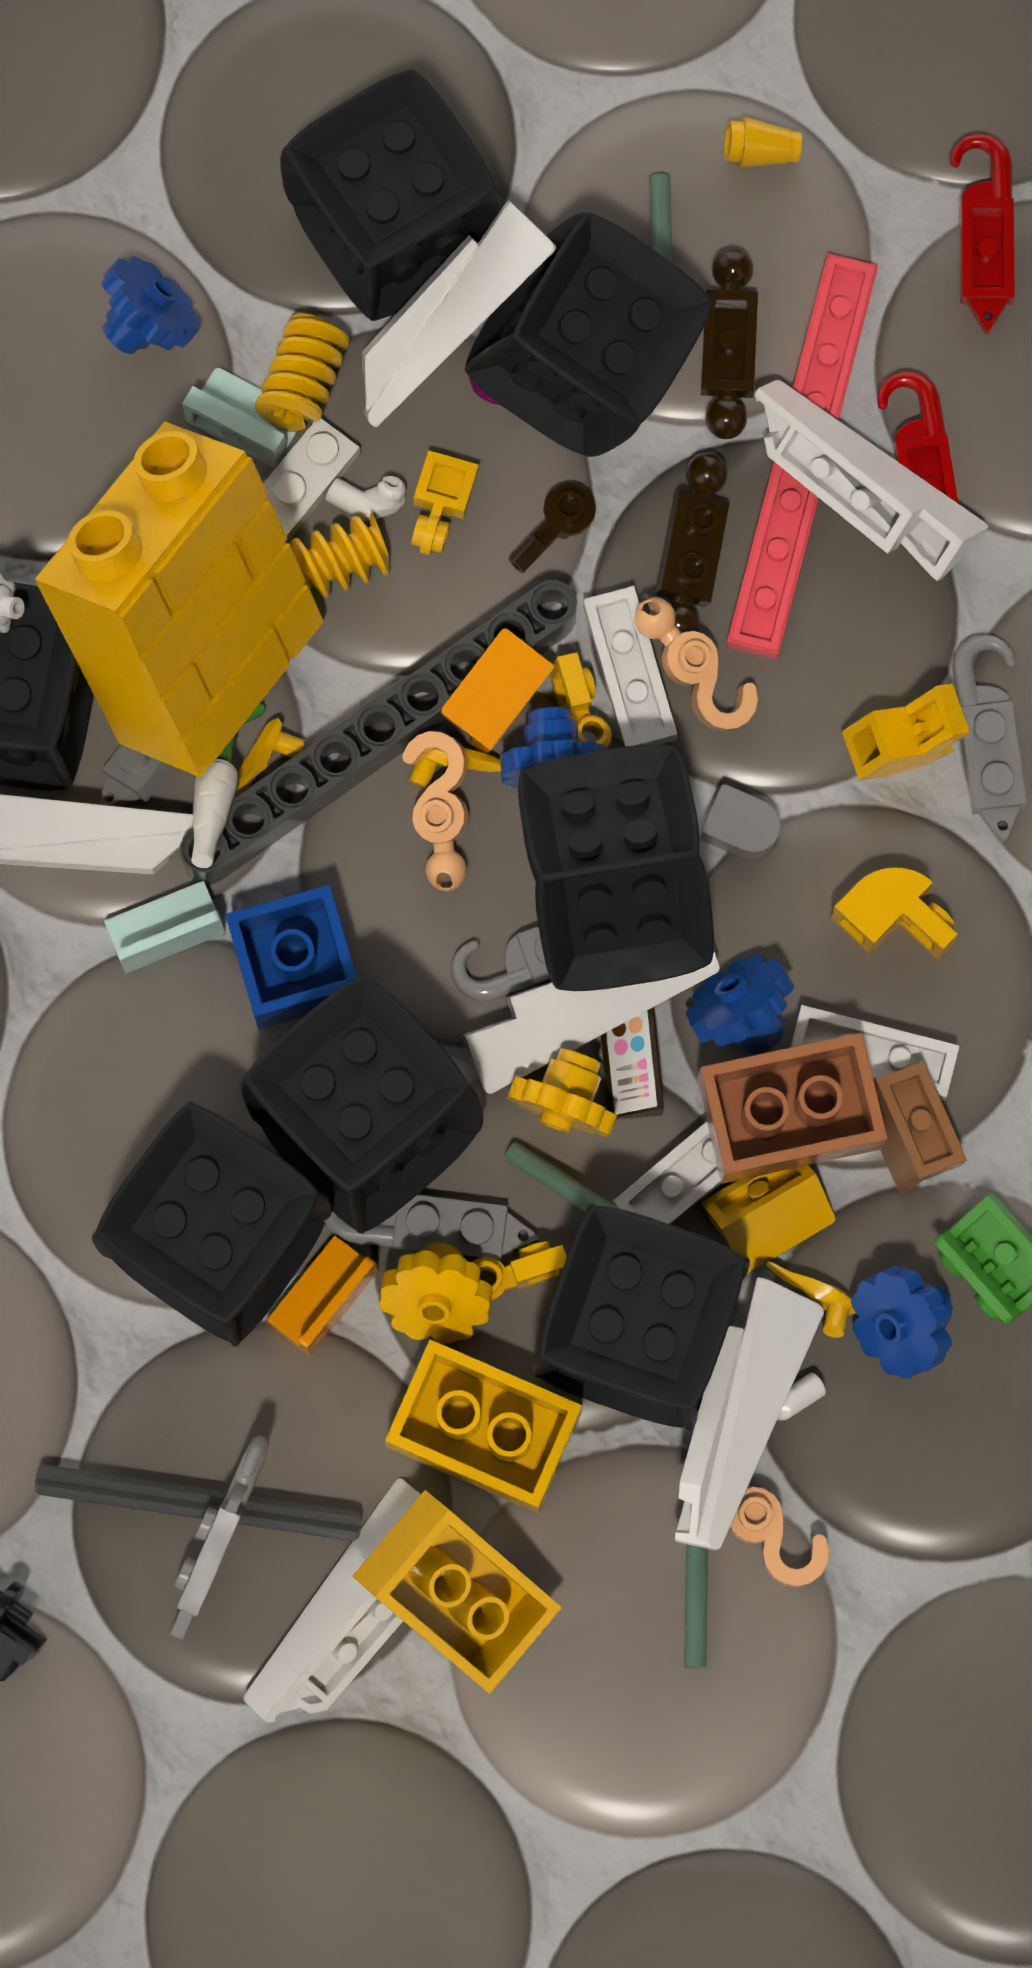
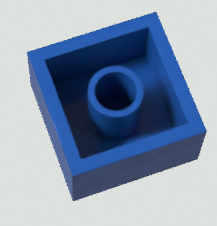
M330 884L225 914L258 1030L304 1017L333 992L357 978Z

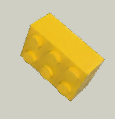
M429 1339L387 1434L385 1444L387 1449L539 1514L581 1417L583 1405Z
M424 1490L352 1575L374 1597L489 1694L562 1609L559 1604L426 1490Z

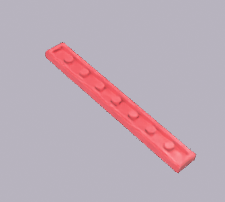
M828 253L793 389L839 421L878 265ZM773 462L726 647L777 660L819 498L775 462Z

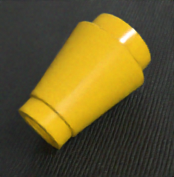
M742 116L740 121H728L724 137L725 162L736 163L737 168L799 162L802 151L801 132L791 131V129Z

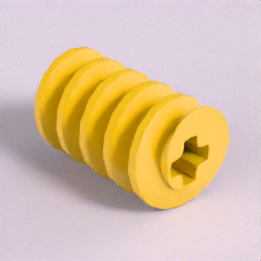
M305 313L293 314L289 318L290 322L285 325L282 335L283 340L278 343L276 348L277 357L270 363V375L264 379L262 384L263 393L257 397L255 403V410L259 416L268 423L289 432L306 430L304 421L317 422L321 420L323 411L317 404H323L328 401L329 392L324 386H330L335 383L336 374L331 368H337L342 365L343 356L338 350L348 348L350 338L341 329L325 319Z
M371 510L370 527H367L359 516L351 517L350 534H347L338 523L332 524L330 527V542L317 530L311 532L310 549H307L299 538L291 539V548L306 580L304 585H307L309 589L315 587L325 599L330 597L331 580H335L344 591L350 590V573L355 572L364 584L370 582V566L375 565L384 577L389 575L388 552Z

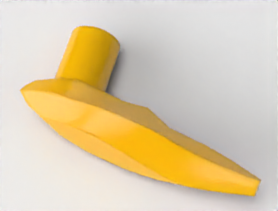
M279 718L265 725L238 769L237 790L234 798L249 789L256 776L266 769L273 751L291 758L302 751L305 740L281 731L283 724Z
M464 748L468 758V769L501 772L500 759L486 753ZM441 749L429 751L421 759L420 763L414 765L408 782L427 789L437 765L448 768L447 755Z
M767 1261L765 1267L810 1300L818 1303L827 1312L823 1326L824 1334L832 1338L844 1336L848 1315L856 1314L851 1304V1296L831 1284L800 1275Z

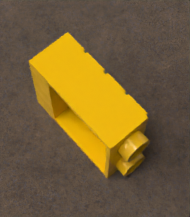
M164 421L154 435L141 444L134 455V459L89 514L76 523L66 542L38 574L35 581L118 743L202 778L290 666V657H297L324 621L309 587L304 585L306 581L290 544L286 543L287 537L271 501L267 500L269 496L253 459L248 457L244 450Z

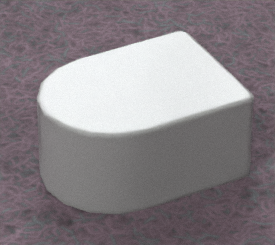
M723 784L702 827L701 840L740 858L749 860L761 859L770 854L777 845L781 828L780 818L775 809L765 801Z

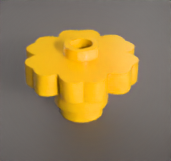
M560 1048L557 1059H550L542 1083L515 1076L506 1098L518 1104L519 1107L540 1116L539 1123L564 1133H569L571 1128L588 1134H597L608 1138L617 1117L616 1114L605 1110V1107L593 1102L602 1079L597 1075L601 1063L591 1057L565 1048Z
M432 1243L415 1254L401 1256L398 1260L397 1269L384 1272L379 1307L383 1312L392 1315V1327L399 1332L405 1333L411 1339L423 1340L432 1336L439 1343L449 1344L456 1340L470 1338L473 1334L474 1325L487 1323L492 1286L480 1280V1267L463 1258L461 1252L456 1247L447 1243Z

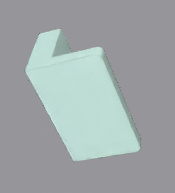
M221 368L213 370L202 390L192 386L182 403L186 422L233 447L244 450L246 454L273 468H276L283 460L299 433L280 429L265 421L255 410L257 397L263 393L262 390Z
M204 881L104 920L125 974L225 934L221 919Z

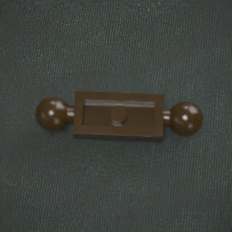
M736 248L723 250L713 261L712 275L715 282L721 287V290L706 289L707 295L712 300V306L703 331L701 396H717V399L710 404L706 411L705 422L711 434L720 439H732L743 432L747 424V413L744 406L738 401V397L753 398L758 292L742 291V288L750 282L753 276V263L748 254Z
M712 453L698 454L688 463L685 475L687 483L693 491L679 490L674 494L655 591L656 595L672 599L671 605L676 613L675 626L681 633L689 631L698 632L699 617L692 608V605L706 607L711 603L729 510V502L713 498V494L720 491L725 485L728 472L724 461Z

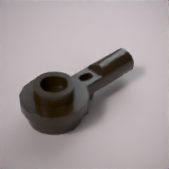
M568 483L559 485L550 491L544 502V522L508 559L516 570L524 573L557 538L567 539L569 536L581 534L589 529L595 519L596 505L594 498L587 489L580 485Z

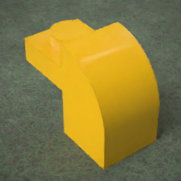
M953 683L937 685L905 707L872 711L842 731L859 781L892 776L932 763L954 751L952 744L970 734Z
M885 868L868 874L834 906L831 919L869 954L898 925L904 928L938 961L951 949L958 936V933L952 929L955 926V922L944 909L935 903L927 906L922 901L929 894L933 882L926 876L905 868Z

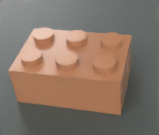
M862 1032L700 1068L697 1080L721 1184L881 1150L887 1141Z

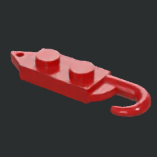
M977 133L966 136L956 144L951 152L950 165L953 168H957L960 165L962 156L971 149L983 150L991 158L992 181L980 182L970 186L963 192L960 202V304L968 305L982 330L988 335L1006 305H1013L1015 298L1012 160L1009 150L1001 140L989 134ZM987 315L990 316L992 320L987 321L983 317Z
M902 371L891 375L881 385L877 394L878 408L881 410L886 409L891 393L898 388L905 387L912 389L918 395L922 419L909 422L896 433L893 446L895 460L958 503L948 435L945 432L940 396L935 385L926 376L916 372Z

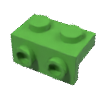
M992 1192L950 1230L940 1235L934 1241V1244L941 1251L938 1256L944 1267L955 1277H964L977 1292L975 1300L980 1308L992 1319L997 1320L1000 1318L1005 1324H1009L1032 1305V1235Z

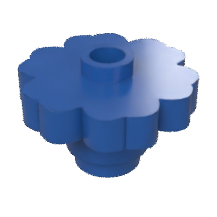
M132 256L128 261L118 258L104 274L102 286L112 297L109 300L111 309L107 312V321L103 325V331L107 339L122 352L134 354L138 349H146L150 344L159 345L166 350H171L175 345L184 348L198 333L200 320L190 310L193 306L192 300L183 292L175 280L163 277L154 264L143 261L135 256Z
M547 707L533 710L528 713L529 724L524 726L525 746L512 748L500 755L502 783L518 788L520 773L529 767L561 757L606 750V746L594 741L579 742L577 722L571 720V711L568 708Z
M755 955L748 959H739L729 966L726 973L719 972L708 977L704 984L694 992L693 999L696 1003L686 1011V1017L701 1042L713 1039L718 1046H724L732 1042L737 1047L745 1049L749 1054H762L776 1046L784 1035V1029L781 1026L783 1019L780 1013L786 1009L787 1002L784 997L792 992L794 985L779 959L765 961L761 955Z
M893 1265L878 1274H873L858 1284L857 1292L851 1299L852 1307L859 1316L853 1323V1331L860 1341L863 1352L867 1356L879 1357L881 1366L887 1374L898 1375L904 1379H910L923 1371H929L944 1362L946 1352L952 1346L951 1337L945 1330V1327L950 1321L953 1308L950 1297L943 1288L936 1284L923 1283L920 1274L916 1270L904 1269L898 1265Z

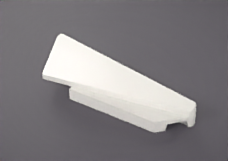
M508 200L480 242L477 243L469 235L362 351V371L365 387V406H363L366 419L374 428L378 427L555 251L556 245L511 201Z
M775 380L759 387L756 391V402L760 401L764 404L769 433L764 437L767 456L887 554L896 550L901 543L930 576L939 581L987 530L988 525L784 382Z
M0 794V864L155 874L168 863L169 857L180 849L183 836L193 828V814Z
M714 952L711 964L692 973L654 982L595 991L559 990L554 987L552 981L506 996L512 1018L462 1034V1038L484 1091L491 1094L511 1084L515 1076L522 1078L548 1064L550 1059H557L560 1048L574 1050L716 974L719 971V963Z
M757 1277L745 1331L742 1328L728 1327L719 1357L704 1391L680 1479L678 1499L683 1500L684 1504L675 1532L676 1542L710 1550L721 1548L824 1315L823 1308L818 1303L768 1279Z
M397 1479L392 1484L362 1527L359 1538L352 1541L244 1695V1702L265 1722H275V1717L279 1713L299 1708L309 1714L327 1710L403 1622L352 1577L421 1495L403 1479Z

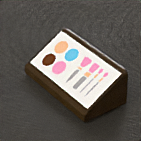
M653 1007L600 1035L608 1111L617 1115L616 1120L661 1116L664 1112Z

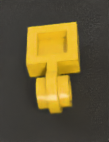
M428 450L413 497L414 506L431 510L429 517L419 515L414 528L411 545L420 547V553L430 556L432 551L442 554L450 529V523L441 521L442 516L446 514L464 519L478 475V464Z
M577 652L558 656L553 664L555 667L549 673L558 707L568 708L571 711V720L577 722L579 742L588 741L584 738L582 732L590 731L597 737V741L594 742L605 745L607 750L612 739L610 726L603 718L590 714L588 709L592 703L591 699L595 698V684L589 668H582Z
M544 1241L522 1248L518 1251L520 1259L511 1261V1265L506 1267L500 1261L491 1257H481L472 1263L478 1265L481 1272L490 1271L495 1274L497 1281L492 1286L491 1301L500 1298L507 1290L516 1287L517 1290L561 1276L567 1259L563 1244L551 1248L549 1241Z

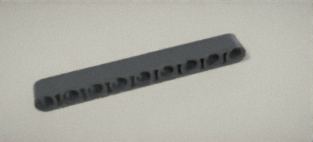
M557 580L538 584L234 798L225 827L216 845V848L220 850V855L212 863V866L199 868L192 863L194 829H190L183 836L180 844V855L188 876L198 883L204 881L205 885L222 881L403 753L408 743L417 735L434 731L448 721L441 714V708L463 681L453 675V669L463 662L476 664L502 629H508L520 635L524 642L540 655L567 637L573 630L576 622V597L572 589L565 583ZM547 602H557L565 607L567 612L559 619L549 620L540 615L538 609ZM427 692L435 696L438 702L428 711H418L409 705L410 699L418 693ZM376 723L389 724L395 730L390 739L384 742L370 740L366 736V732L371 725ZM341 753L351 759L350 766L340 773L327 771L322 764L329 755ZM289 784H299L308 790L306 797L295 804L283 802L279 798V794ZM247 814L260 816L264 820L262 828L251 835L242 834L235 829L237 821Z

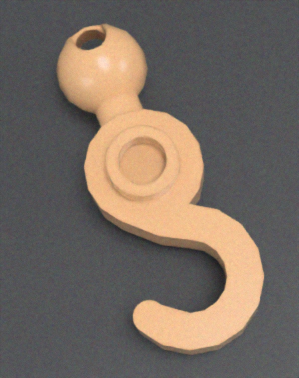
M652 597L642 601L635 611L634 623L639 633L650 639H659L664 644L661 660L662 667L668 678L676 684L683 686L694 685L691 703L698 720L706 727L717 731L733 730L747 723L757 707L758 696L756 686L753 683L740 685L737 688L735 708L730 713L720 712L713 704L712 699L718 676V653L713 641L700 632L689 631L681 633L675 626L676 613L672 605L666 600ZM646 603L650 608V615L642 610Z
M428 731L417 735L408 743L402 758L407 764L417 765L431 750L441 749L447 755L448 768L445 774L429 785L413 808L412 821L417 833L423 839L433 843L434 854L427 861L425 869L428 882L439 891L449 892L461 886L467 875L465 860L459 853L455 852L454 841L464 834L468 826L469 813L466 804L453 792L462 785L467 775L468 758L464 747L457 739L442 732ZM449 875L452 880V886L444 888V879Z
M750 1487L746 1489L729 1528L736 1538L745 1543L758 1544L764 1542L762 1550L764 1567L775 1581L784 1586L796 1588L811 1584L821 1576L828 1564L829 1547L826 1537L822 1534H817L811 1540V1560L804 1568L793 1569L786 1566L780 1557L783 1537V1512L780 1502L773 1493L765 1488Z

